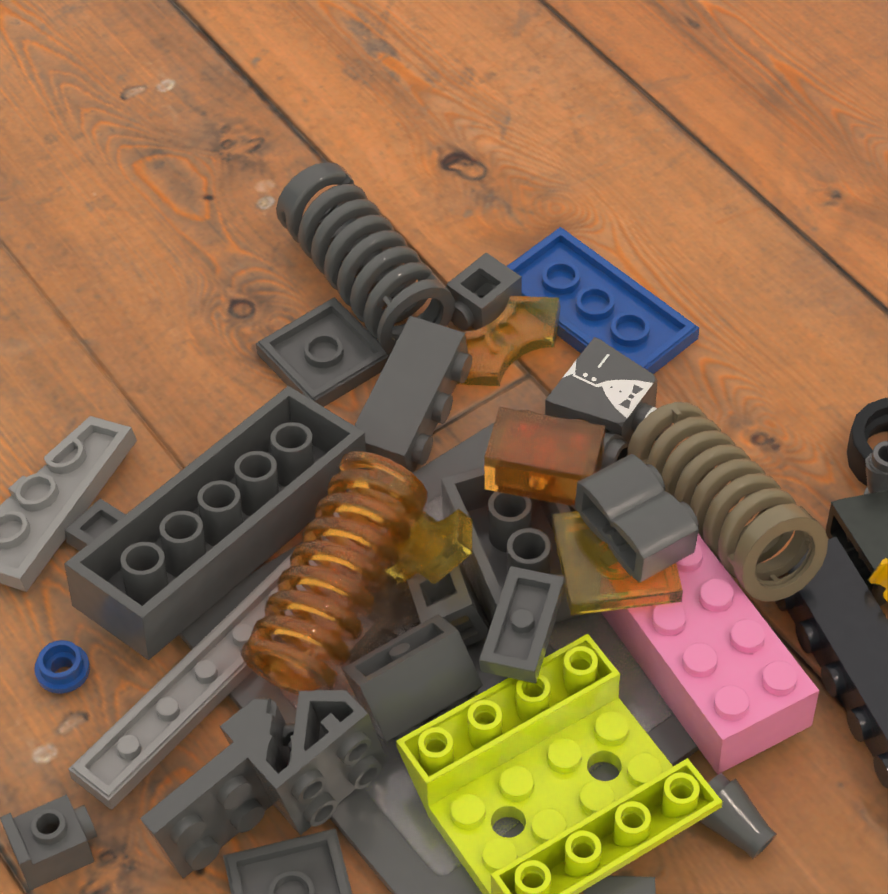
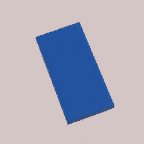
M559 227L507 265L508 268L522 276V309L580 353L596 337L654 374L698 339V326L562 227Z

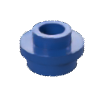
M59 640L49 643L41 650L36 660L34 671L37 681L42 688L52 693L62 694L76 690L86 681L90 672V663L87 654L82 648L70 641ZM62 667H70L67 671L55 673Z

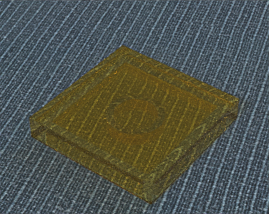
M578 511L553 514L552 526L562 575L565 578V590L570 615L682 602L683 589L676 563L639 582L621 566L608 544L592 532Z

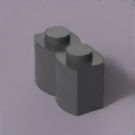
M630 454L577 482L575 507L592 532L608 544L621 566L637 581L642 582L695 552L699 531L698 519L687 503L679 502L665 491L663 478L654 466L646 465L637 456Z

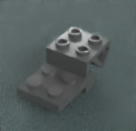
M347 690L299 691L295 723L285 722L277 704L271 698L258 697L251 700L220 726L230 745L140 819L170 864L184 879L193 870H200L208 866L217 857L220 848L239 832H247L255 827L263 818L265 811L272 805L275 806L299 835H302L311 826L316 827L323 824L334 814L338 804L355 789H363L369 786L379 776L382 767L388 763V760L369 714Z

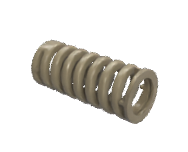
M674 402L663 405L651 412L638 425L631 437L628 455L633 454L646 465L654 466L663 478L665 491L679 502H685L692 508L698 519V534L724 568L738 580V583L753 598L761 601H778L790 597L803 589L815 577L827 554L828 538L825 529L802 506L797 505L788 492L781 490L778 483L771 476L766 475L765 471L756 462L751 461L745 451L737 447L727 434L721 432V429L712 420L708 419L698 406L688 402ZM674 423L661 434V436L656 440L655 444L653 445L655 439L662 432V430L670 424ZM758 513V515L754 518V520L751 521L748 525L745 526V524H746L750 519H752V517H753L755 514ZM794 530H795V533H794V536H793L791 542H790L789 545L784 549V551H782V552H781L779 555H777L776 557H774V558H772V559H770V560H768V561H766V562H763V561H765V560L771 558L774 554H776L779 550H781V549L784 547V545L788 542V540L791 538V536H792V534H793V532H794ZM807 553L806 558L804 559L799 568H797L793 573L781 579L777 578L787 573L794 566H796Z

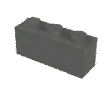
M409 316L354 425L365 432L367 467L404 479L415 471L418 464L424 465L433 445L432 434L438 423L444 424L452 408V393L458 382H465L471 369L472 355L468 354L464 332Z

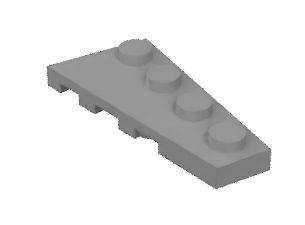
M90 416L44 456L46 465L36 474L28 477L22 476L8 488L11 496L0 505L1 584L25 592L28 591L66 539L65 529L88 509L136 443L137 439L131 427Z

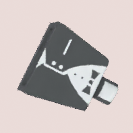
M594 337L545 399V431L556 435L562 427L577 431L612 433L621 435L623 441L630 443L631 437L638 425L651 412L658 409L655 407L658 380L654 374L602 340ZM670 424L669 426H667L666 428H664V429L662 430V432L657 436V438L655 439V441L661 436V434H662L667 428H669L670 426H672V424Z

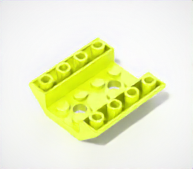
M589 634L546 656L543 659L536 683L507 678L396 740V747L428 817L482 894H579L722 808L723 801L691 761L686 758L673 766L619 699L620 673ZM607 762L613 764L618 769L619 775L612 780L601 781L592 777L588 770L596 763ZM511 817L519 820L523 824L524 830L515 837L507 838L498 835L492 827L499 819Z

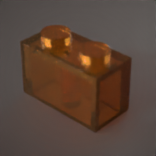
M499 407L484 456L485 490L575 506L577 482L601 470L604 454L605 426L592 424L580 419L570 420L537 414L530 410Z

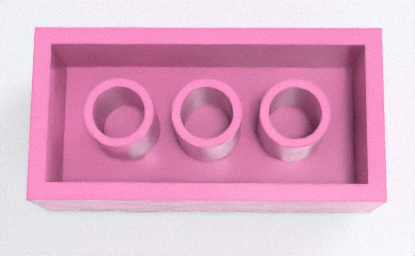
M699 534L694 553L642 582L634 579L621 564L601 573L600 612L717 775L812 726L819 689Z

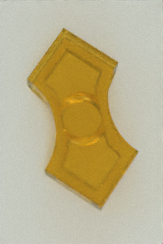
M510 296L505 310L493 322L477 330L464 331L468 354L472 355V365L465 382H458L457 384L500 386L504 373L519 357L537 349L555 347L561 310L559 298Z
M457 509L454 513L440 521H436L424 510L420 511L387 540L385 573L398 583L405 582L417 573H420L433 584L438 583L472 554V519L460 509Z

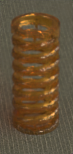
M351 451L344 454L339 463L340 472L332 476L327 486L328 495L320 499L315 509V519L307 524L302 534L303 543L296 546L290 556L291 567L284 570L277 581L278 592L270 595L264 606L265 617L256 621L248 642L244 644L240 652L242 659L248 667L271 684L285 691L299 695V691L334 690L338 682L337 676L339 673L328 665L342 666L349 660L351 656L350 649L344 641H355L361 636L363 626L358 617L368 616L374 610L376 605L371 593L380 592L386 586L388 579L383 569L391 568L398 562L400 555L396 545L404 544L408 541L412 533L411 528L415 520L421 515L429 499L428 491L424 484L412 472L386 457L364 451ZM356 468H368V469H371V470H363V469H356ZM349 488L352 493H346L345 489ZM337 512L340 517H334L333 513ZM325 536L329 541H322L321 537ZM313 560L318 566L310 565L309 561ZM296 585H302L307 591L298 590ZM289 609L296 617L287 616L283 610ZM277 634L287 644L273 641L270 635Z

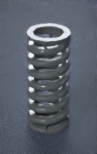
M330 162L315 164L302 170L290 180L278 198L276 207L278 220L287 229L292 238L300 244L304 253L312 259L317 269L325 275L330 285L338 291L343 301L352 308L356 317L365 323V327L370 334L378 339L379 344L386 353L391 354L405 324L394 326V324L413 315L425 304L428 298H432L429 306L417 318L445 327L448 326L455 310V299L451 292L438 280L427 265L421 263L417 252L407 247L404 237L394 231L391 222L381 216L378 207L368 200L363 189L354 184L351 175L342 166ZM337 185L320 194L303 215L307 203L319 190L326 186Z

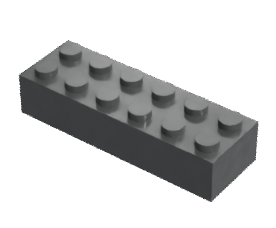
M287 386L64 563L72 606L147 660H150L366 476L365 432L290 386Z

